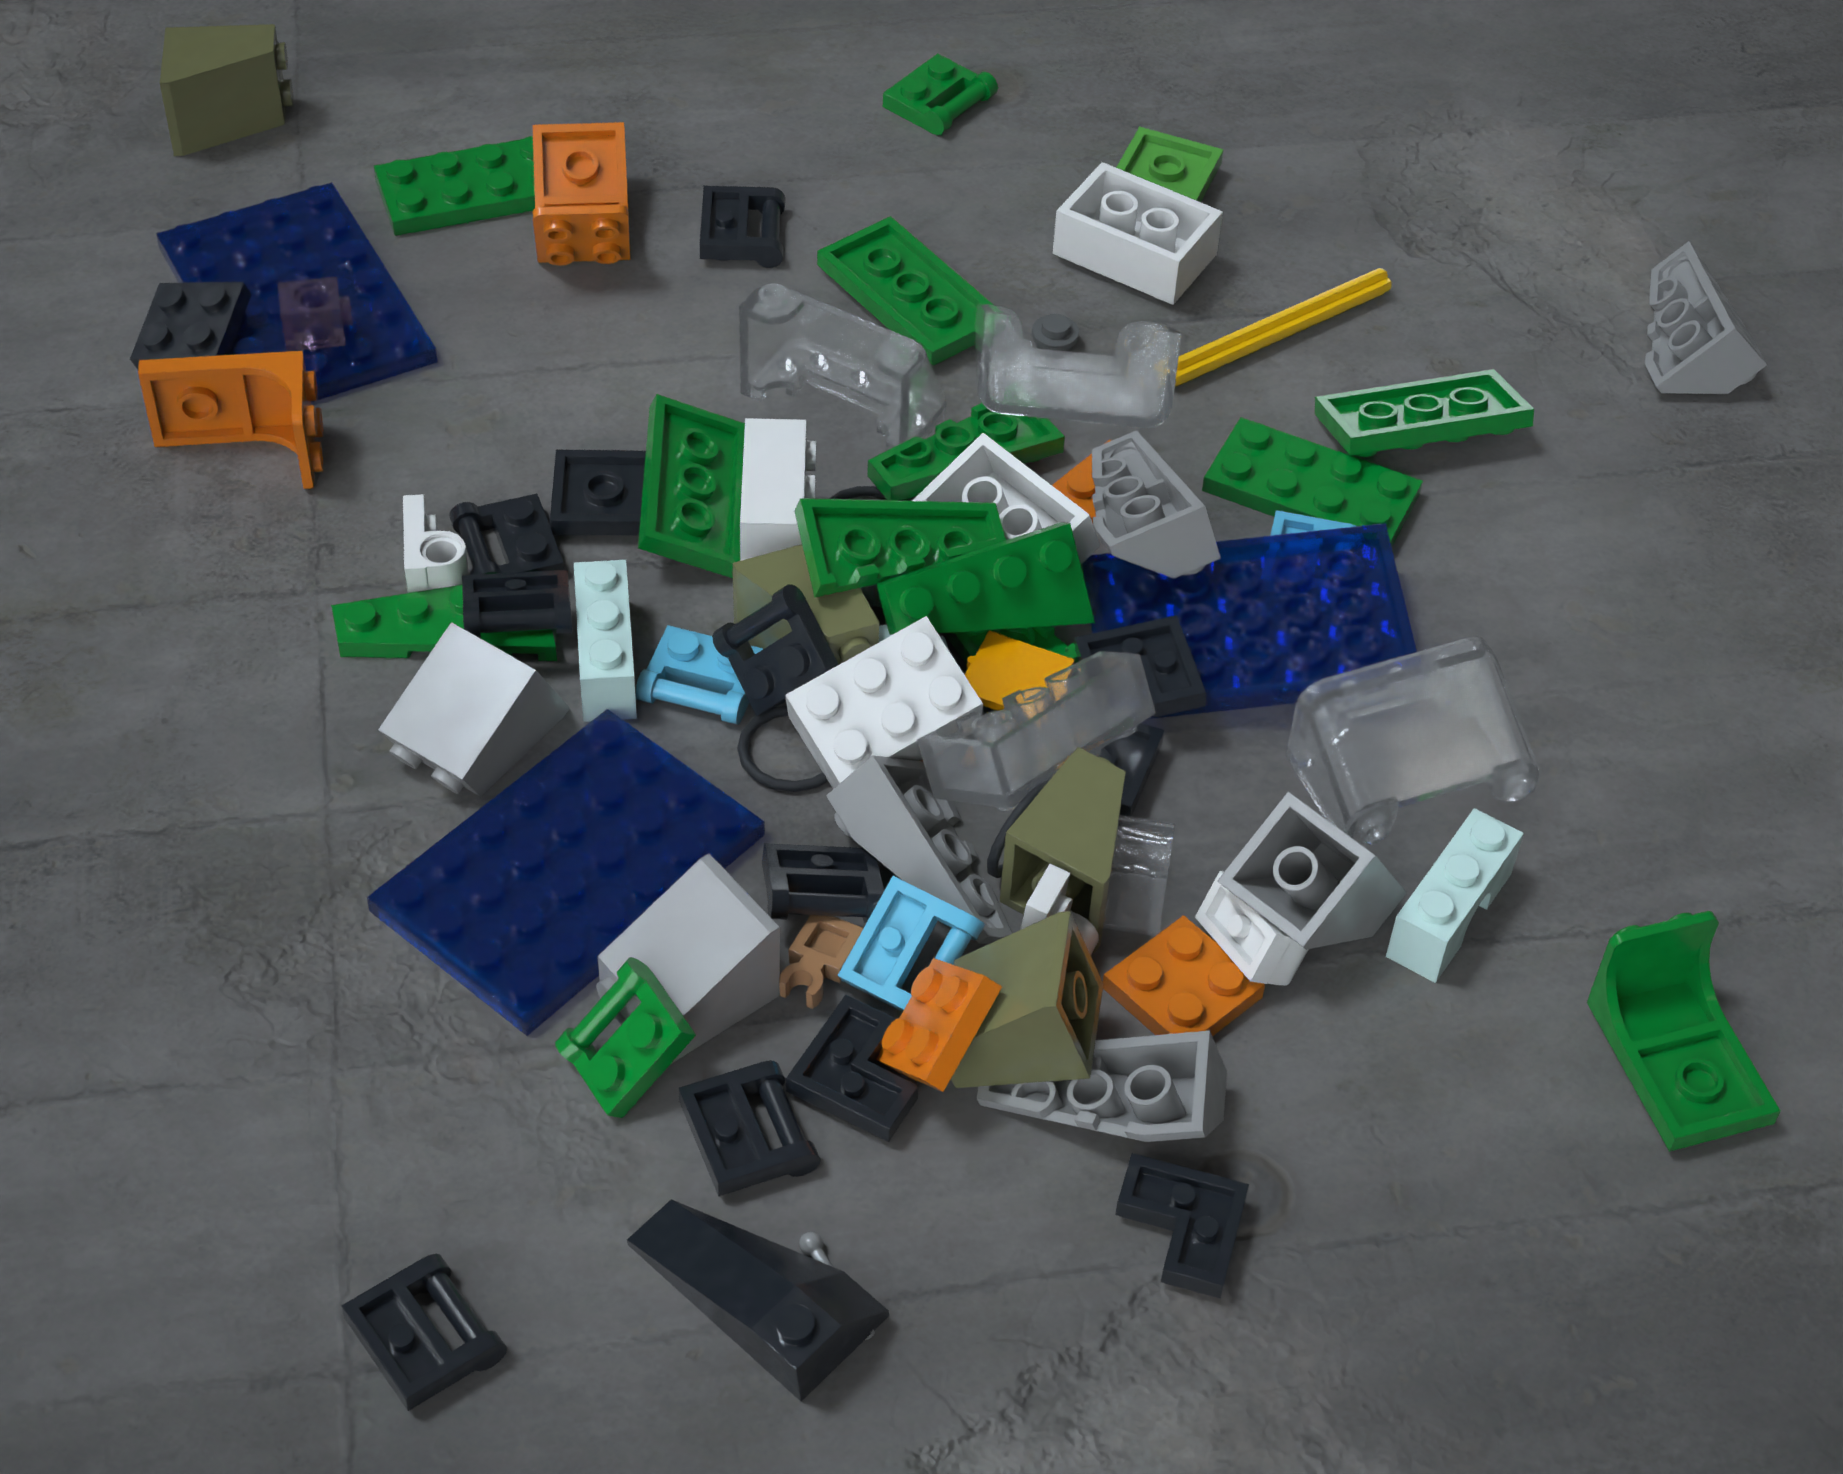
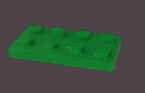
M533 136L520 140L484 144L475 148L453 152H439L435 155L408 160H394L390 163L374 165L375 180L394 236L518 214L535 209Z
M891 216L817 251V266L931 367L1005 330L1006 315Z
M1495 369L1316 396L1314 414L1349 455L1368 457L1382 450L1394 448L1418 449L1426 443L1438 441L1462 442L1470 436L1482 434L1507 435L1512 433L1514 429L1533 427L1534 408Z
M656 394L649 407L638 549L733 579V563L741 561L740 514L745 423Z
M1240 417L1205 474L1202 491L1275 517V512L1278 510L1355 525L1363 532L1361 548L1387 557L1420 496L1423 481Z

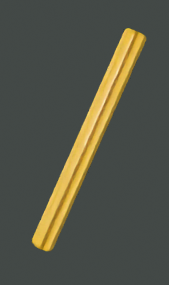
M1382 268L1375 269L1169 360L1160 367V375L1164 378L1167 387H1177L1381 296L1391 289L1392 281L1388 278L1386 270Z

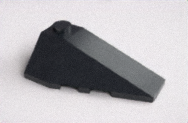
M672 1199L627 1239L628 1246L801 1402L873 1330H876L889 1317V1310L844 1271Z

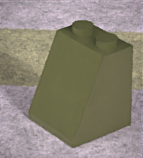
M275 24L165 27L160 88L174 156H185L285 125L286 106H293V86L291 79H283L282 70L288 69L287 47L285 42H278Z
M802 544L733 563L734 624L771 602L772 596L776 591L787 584L797 586L804 594L839 665L879 643V621L860 588L814 598ZM782 619L749 640L751 646L764 649L792 632L788 621Z
M1077 747L1006 832L1000 902L1024 915L1026 904L1049 864L1070 872L1065 896L1073 899L1070 911L1087 919L1097 930L1099 941L1093 950V953H1095L1101 945L1126 771L1116 767L1112 762L1103 757H1097Z
M1071 911L1056 913L954 960V965L985 975L1002 986L951 1078L956 1088L1090 1079L1103 982Z

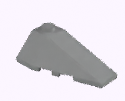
M1690 241L1651 269L1649 305L1654 309V322L1647 327V336L1652 340V351L1646 353L1645 365L1656 388L1661 393L1728 394L1739 385L1751 381L1761 369L1767 366L1754 339Z
M1137 430L1092 449V478L1095 484L1093 505L1096 517H1093V527L1096 536L1112 556L1171 578L1195 574L1201 571L1206 564L1221 558L1205 505Z
M872 755L826 795L836 811L834 818L839 828L901 880L982 921L985 926L975 941L980 944H990L1012 934L991 886L973 872L970 864L978 856L971 843L967 841L962 842L957 836L953 826L961 818L954 803L927 762Z
M1210 1031L1096 1040L1090 1079L979 1086L977 1100L980 1106L1144 1142L1205 1138L1224 1121L1227 1070Z

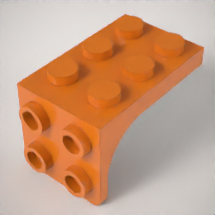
M624 122L533 125L535 187L533 226L538 263L563 266L579 261L613 264L619 260H630Z
M303 351L139 360L138 375L154 447L248 441L278 443L286 446L298 455L303 489H314V472H323L321 442H315V438L323 437V418L321 407L315 408V405L311 404V401H317L318 399L315 371H306Z

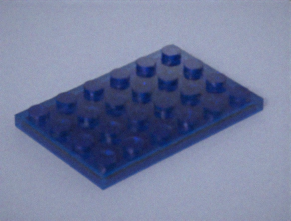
M332 182L156 233L159 249L178 283L244 282L252 293L230 355L303 351L306 371H315L317 401L438 363L436 347Z
M1386 523L1216 541L1220 559L1206 564L1201 571L1195 574L1181 575L1176 578L1168 577L1112 556L1111 553L1090 555L1082 563L1084 581L1095 623H1090L1091 634L1177 615L1206 691L1205 707L1154 717L1141 680L1135 679L1099 687L1103 712L1135 721L1422 690L1423 674Z
M606 709L367 897L368 908L373 915L528 1036L599 976L598 955L699 859L710 853L724 869L727 868L765 835V821L609 709Z

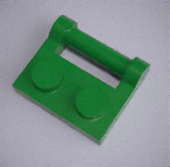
M937 53L883 92V108L938 136L952 126V121L978 101H987L998 91V83L993 75L984 71L976 74Z
M629 957L617 971L618 980L575 1029L567 1028L555 1042L558 1052L566 1060L574 1064L607 1116L623 1118L696 1036L648 966L634 957ZM636 994L641 1003L597 1052L592 1043Z

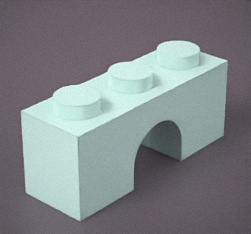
M626 560L574 563L583 722L637 719Z
M1474 808L1397 914L1386 957L1436 983L1460 949L1467 927L1478 906L1487 910L1512 874L1524 833Z

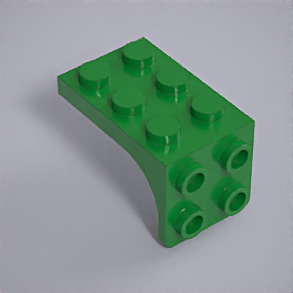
M1712 911L1696 914L1680 913L1667 921L1643 927L1631 925L1617 931L1608 941L1587 1000L1590 1010L1669 1152L1773 1125L1781 1112L1723 1014L1716 998L1710 973V947L1719 921Z

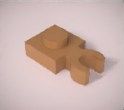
M810 915L788 949L790 965L780 974V996L787 998L793 987L806 985L808 986L806 1006L813 1009L819 1005L824 995L823 980L828 978L841 983L842 980L838 977V974L864 928L834 916Z

